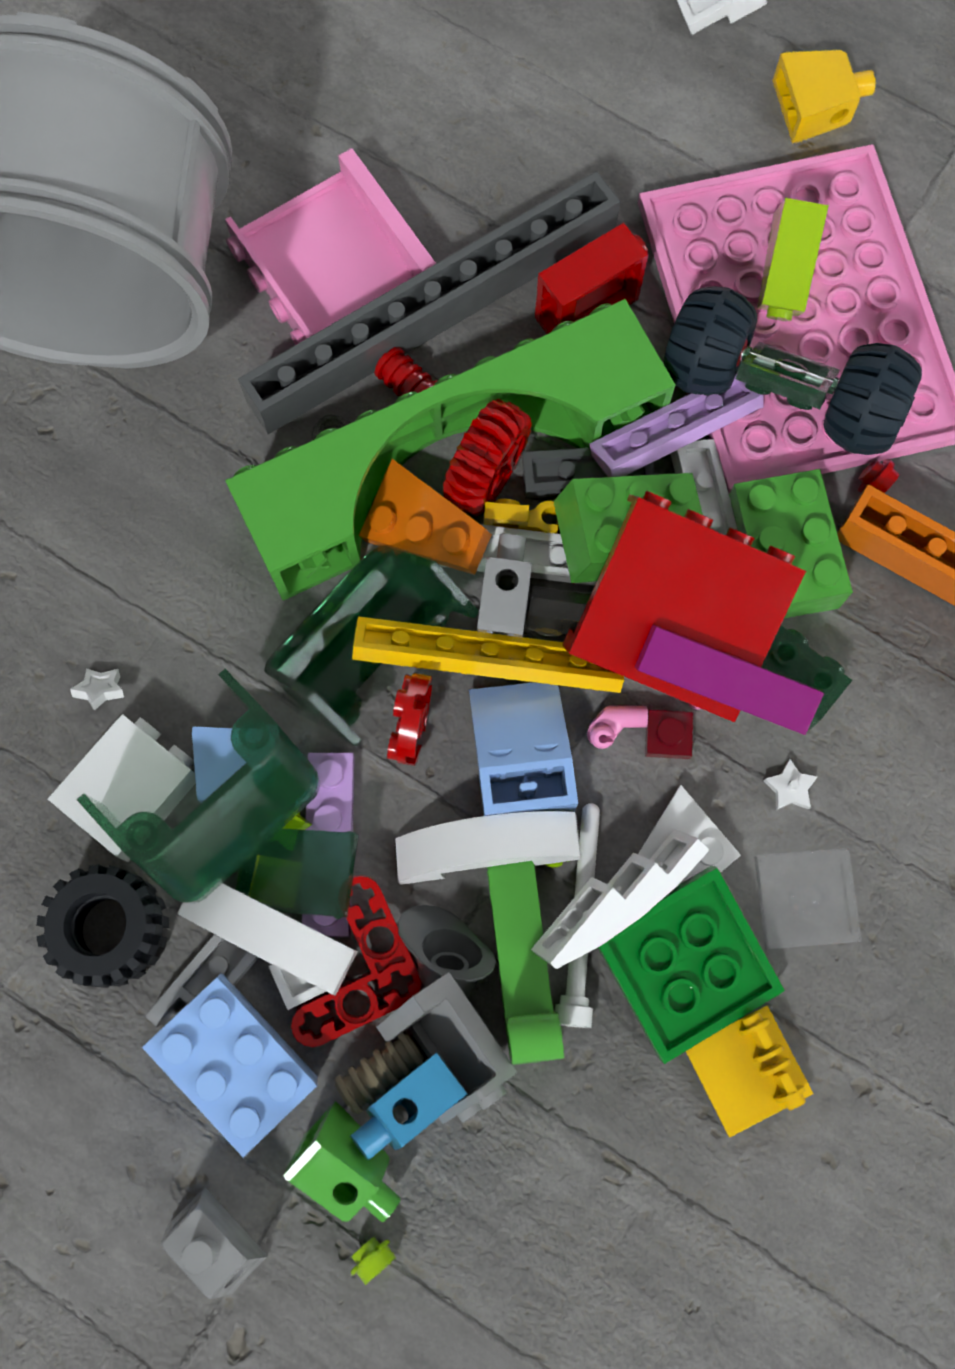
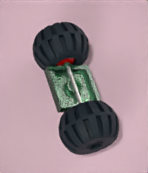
M717 286L699 288L693 291L685 300L674 323L664 356V366L677 387L689 394L721 395L731 388L736 376V380L746 383L745 387L750 391L762 395H768L771 392L787 398V402L790 405L804 410H811L812 407L821 409L830 393L833 396L825 415L824 430L835 444L848 452L862 455L884 453L892 447L900 428L904 425L922 377V369L911 354L891 344L873 343L862 345L852 352L841 377L838 378L840 369L759 341L752 349L750 344L756 328L757 313L752 304L735 290Z

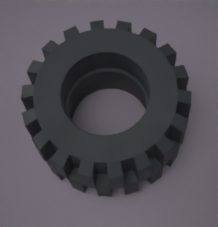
M89 865V871L76 869L70 872L71 880L68 882L60 879L53 886L58 892L55 897L46 895L41 904L48 907L46 916H37L36 926L44 927V934L36 936L38 947L47 948L48 952L42 956L47 965L56 966L57 970L55 973L60 977L73 980L72 983L83 986L119 987L129 984L128 980L131 978L139 979L145 975L146 971L144 968L147 965L154 966L160 958L156 955L159 946L165 948L168 939L163 937L162 933L163 928H169V917L162 914V910L166 908V905L162 898L156 896L155 892L157 890L150 883L142 880V877L109 865V868L102 865ZM114 899L121 904L125 912V933L114 949L103 955H95L89 950L83 938L85 918L90 910L100 902Z

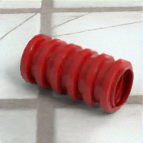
M394 347L384 353L377 362L374 371L375 376L380 380L384 379V384L388 388H393V392L398 397L409 392L419 393L434 386L437 382L436 380L432 381V376L427 372H423V368L419 364H414V360L409 355L404 356V351L400 347Z

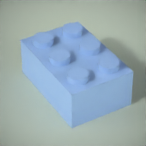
M222 973L142 1047L242 1157L249 1153L317 1087L318 1076Z

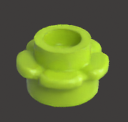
M372 1237L351 1256L357 1264L351 1270V1275L353 1276L357 1273L366 1285L396 1259V1256L388 1247L390 1240L386 1239L380 1244L375 1237Z

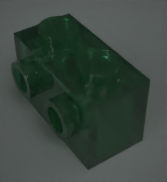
M782 625L761 666L824 692L808 730L812 729L824 717L852 682V679L845 675V670L841 664L830 657H822L809 647L808 640L801 633L794 629H786Z

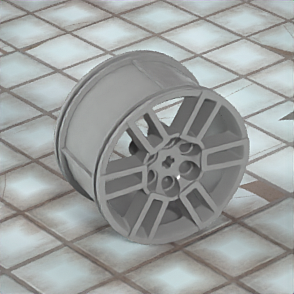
M17 12L16 15H0V350L51 363L127 369L160 365L179 359L194 351L203 342L210 323L212 290L210 282L205 275L213 212L226 195L232 164V145L225 123L220 117L216 105L192 79L182 76L175 69L151 54L116 37L77 25V22L74 20L27 12Z

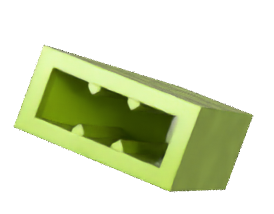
M785 198L774 212L757 309L767 310V318L790 322L793 315L800 316L805 312L829 205Z

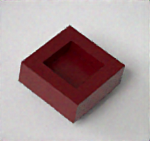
M648 710L645 757L690 759L692 757L693 712Z

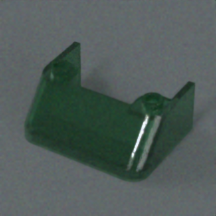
M380 546L369 552L278 647L266 662L264 671L278 686L326 728L357 747L362 739L350 726L360 716L362 700L355 692L382 664L352 660L358 616L443 627L452 611L473 619L479 611L436 561L392 547Z
M226 668L218 674L230 692L248 710L235 722L231 730L232 746L246 763L176 827L172 829L161 817L151 812L135 813L123 823H120L104 804L83 793L77 799L126 856L171 897L187 904L198 903L207 898L317 796L320 789V777L312 763Z

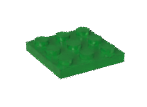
M713 865L677 885L639 920L598 947L625 999L663 1064H666L785 991L719 869Z

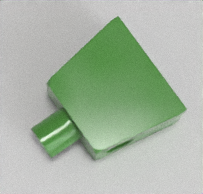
M335 1101L304 1134L283 1177L341 1221H350L364 1206L379 1221L384 1222L394 1212L401 1200V1197L382 1181L390 1159L383 1149L369 1160L361 1154L350 1137L361 1126Z

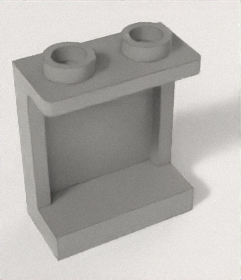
M450 972L414 995L377 1026L386 1042L409 1029L427 1058L429 1059L437 1053L466 1091L467 1095L439 1117L442 1124L455 1116H458L463 1123L481 1109L485 1110L507 1093L502 1084L518 1073Z

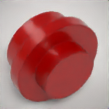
M887 459L882 463L875 460L869 464L858 478L862 482L858 491L862 493L866 486L870 485L885 493L899 477V473L894 469L895 463L891 459Z

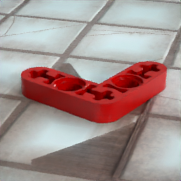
M356 875L349 878L342 886L339 898L343 912L370 971L342 984L336 996L325 992L304 1002L297 1008L292 1018L291 1029L295 1039L304 1046L317 1047L397 1010L420 992L421 981L416 965L408 948L398 934V925L380 886L370 876ZM359 883L364 890L372 888L374 891V895L369 898V905L373 914L380 908L385 913V917L373 918L361 928L358 927L356 919L365 918L362 908L358 903L350 905L347 899L353 895L352 886ZM378 926L390 929L394 936L391 948L382 953L371 950L366 941L369 931ZM399 970L402 976L409 974L412 976L413 980L407 983L408 992L400 995L397 989L389 990L383 993V998L388 1003L378 1006L376 991L368 982L378 979L380 989L392 982L391 973L393 971ZM352 990H362L370 998V1007L362 1015H351L343 1007V998ZM335 1000L336 1013L344 1024L336 1027L333 1017L321 1024V1033L318 1035H314L311 1029L305 1031L301 1029L306 1020L305 1013L312 1011L315 1017H321L330 1012V1007L326 1002Z

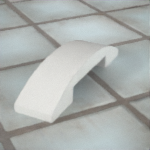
M537 811L474 817L430 826L395 838L397 876L400 885L445 879L444 873L526 861H532L537 866L581 859L575 812Z
M201 872L196 877L177 913L232 944L335 996L357 954V951Z

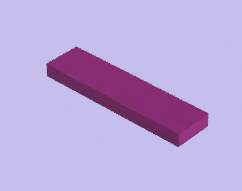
M652 625L635 665V668L640 672L803 735H806L824 695V692L656 625Z

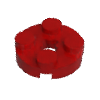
M418 673L405 675L402 689H398L394 703L393 716L399 718L396 731L392 732L390 736L387 759L396 760L397 763L416 766L422 745L417 744V739H421L423 731L425 732L428 720L432 695V685H430L432 676Z

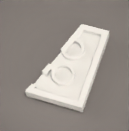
M682 785L678 787L638 855L650 859L674 829L698 838L709 849V852L679 884L711 865L717 867L721 873L741 856Z

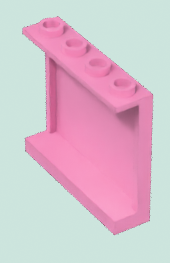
M352 148L338 156L341 172L239 229L231 217L225 219L231 236L226 239L230 251L238 262L243 259L250 267L247 273L255 288L259 292L266 290L271 298L268 301L270 308L281 324L287 321L293 331L290 332V335L295 345L436 264Z

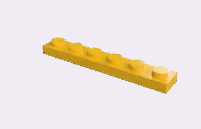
M360 616L357 619L352 660L621 693L624 683V676L569 654L562 646L563 642Z

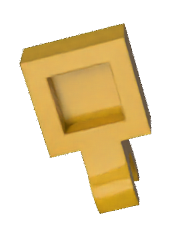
M498 499L495 503L485 502L484 525L555 534L558 532V525L546 524L542 520V517L545 515H556L553 501L541 502L533 510H529V505H520L518 501L513 499Z

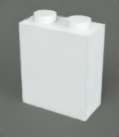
M122 714L50 795L48 800L112 854L129 862L196 784L195 773L190 769L194 764L192 758L176 745H173L167 751L157 743L156 740L160 737L161 733L141 717L134 724Z

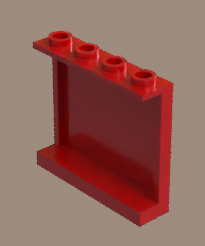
M649 491L645 492L643 498L629 494L627 501L632 503L577 628L575 631L569 629L562 646L571 655L735 723L741 710L640 672L635 668L652 625H656L761 667L806 571L792 565L796 556L771 545L766 553L751 547L755 538L729 527L726 535L710 529L713 519L687 509L683 517L669 511L668 509L672 501Z

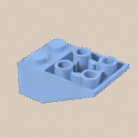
M532 682L470 689L469 697L483 816L537 811L575 812L578 805L572 754L558 685Z

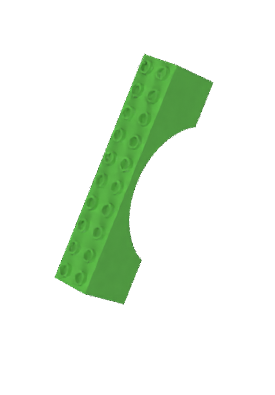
M624 299L613 305L609 303L603 304L594 309L589 316L576 322H563L556 326L551 333L536 340L532 338L523 340L512 351L501 356L483 358L472 369L459 375H446L440 378L434 386L419 393H406L399 397L394 404L384 409L366 411L359 415L355 422L342 428L324 430L316 436L315 440L300 447H287L279 451L273 459L258 466H245L239 469L233 477L225 481L269 574L284 601L361 565L362 538L359 537V534L391 460L393 459L400 465H403L407 460L431 444L454 434L468 431L472 420L478 417L480 410L485 408L489 402L495 401L498 398L507 403L511 402L529 415L532 431L555 437L575 448H590V443L669 405L675 383L628 302Z

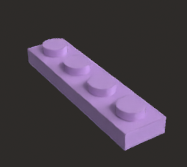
M738 370L731 388L724 394H712L709 396L689 394L590 443L591 456L608 477L626 476L764 407L763 393Z
M308 753L306 820L312 823V825L305 830L302 924L327 937H350V925L343 912L339 898L345 881L352 877L355 764L353 753ZM350 897V898H347V899H348V902H349L350 905H351V897Z

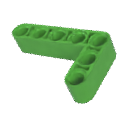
M526 861L487 867L510 1062L512 1065L564 1059L560 1019L558 1012H553L547 962L531 950L543 936L534 863Z

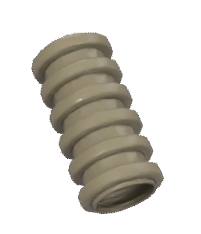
M400 1033L398 1035L399 1039L394 1042L391 1040L385 1042L386 1048L382 1051L378 1048L373 1050L374 1056L369 1060L366 1057L360 1059L361 1065L358 1068L354 1066L347 1069L349 1074L345 1077L340 1074L335 1077V1086L352 1112L358 1115L362 1113V1106L364 1104L372 1105L375 1103L377 1095H385L388 1092V1087L391 1085L395 1087L402 1077H407L412 1073V1070L421 1066L426 1061L408 1033Z

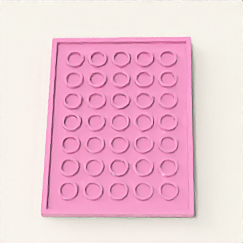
M873 144L639 194V209L674 323L685 300L693 291L711 286L726 287L744 296L756 310L757 323L748 351L835 382H839L852 352L859 346L873 343L891 344L900 347L911 354L922 369L921 381L914 395L915 399L892 447L884 453L862 455L851 453L833 442L824 430V419L834 394L833 390L745 359L740 371L763 393L764 407L708 434L709 439H714L729 494L736 483L820 469L821 474L870 464L875 460L884 461L955 445V372ZM785 198L829 205L806 309L800 316L793 315L790 322L767 318V310L757 309L773 215Z

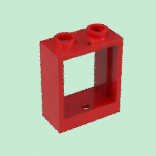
M622 223L538 273L535 319L546 334L551 333L556 326L563 322H576L589 316L594 309L603 304L609 303L613 305L626 299L628 304L631 305L639 300L649 255L642 238L639 235H633L625 223Z

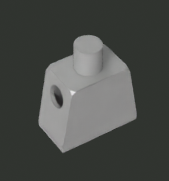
M500 534L497 558L487 557L477 624L478 632L523 638L532 563L523 561L526 537ZM504 575L513 576L515 578L514 589L509 591L500 589V577Z
M206 1187L168 1224L160 1243L165 1252L209 1299L231 1295L268 1256Z

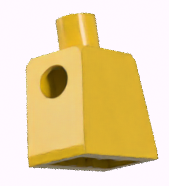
M842 50L781 53L772 80L792 143H797L847 125L854 116L860 97L873 95L876 86L873 71L866 70L853 73L847 53Z

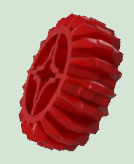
M499 398L489 402L485 408L481 409L478 417L472 420L468 431L464 433V437L456 447V453L450 461V467L445 474L446 480L443 483L444 498L463 512H469L475 516L485 512V502L495 503L496 498L509 481L513 471L517 468L519 459L522 457L523 450L528 443L527 438L531 433L532 426L529 415L523 412L517 405L511 402L507 403Z

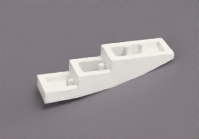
M674 829L650 859L633 853L608 884L591 877L531 950L551 966L558 969L598 948L639 920L677 887L709 852V849L698 838Z

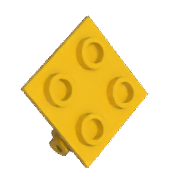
M768 1005L733 1022L686 1051L729 1138L786 1108L793 1110L806 1103L805 1098L814 1094Z

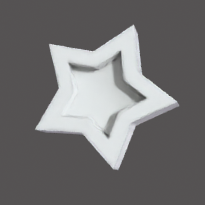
M86 669L84 680L70 689L72 697L88 700L94 710L106 700L124 698L123 691L118 686L120 679L119 669L103 673Z
M789 759L780 775L766 778L763 781L776 793V810L791 803L810 809L808 789L818 776L800 773Z

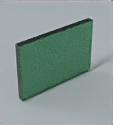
M258 826L246 827L236 891L280 913L328 916L335 919L347 918L359 834L352 831L334 832L262 828Z

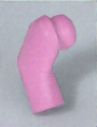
M606 706L589 724L588 740L596 748L605 749L614 743L615 738L623 728H647V706Z

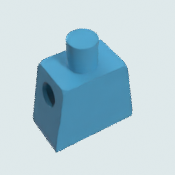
M435 1053L367 1108L366 1112L371 1119L351 1134L350 1137L367 1160L371 1159L388 1144L394 1150L400 1149L467 1095V1093L439 1055ZM398 1105L404 1107L408 1114V1120L403 1124L398 1123L393 1117L392 1110Z

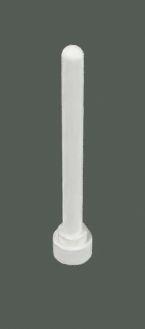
M593 803L586 804L582 809L579 839L581 859L577 861L574 897L591 877L595 878L600 809ZM588 953L568 963L566 995H561L560 1004H555V1012L559 1014L561 1026L592 1027L593 1008L588 1007L589 998L585 997Z

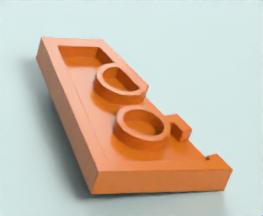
M392 459L359 537L373 545L475 575L491 538V533Z

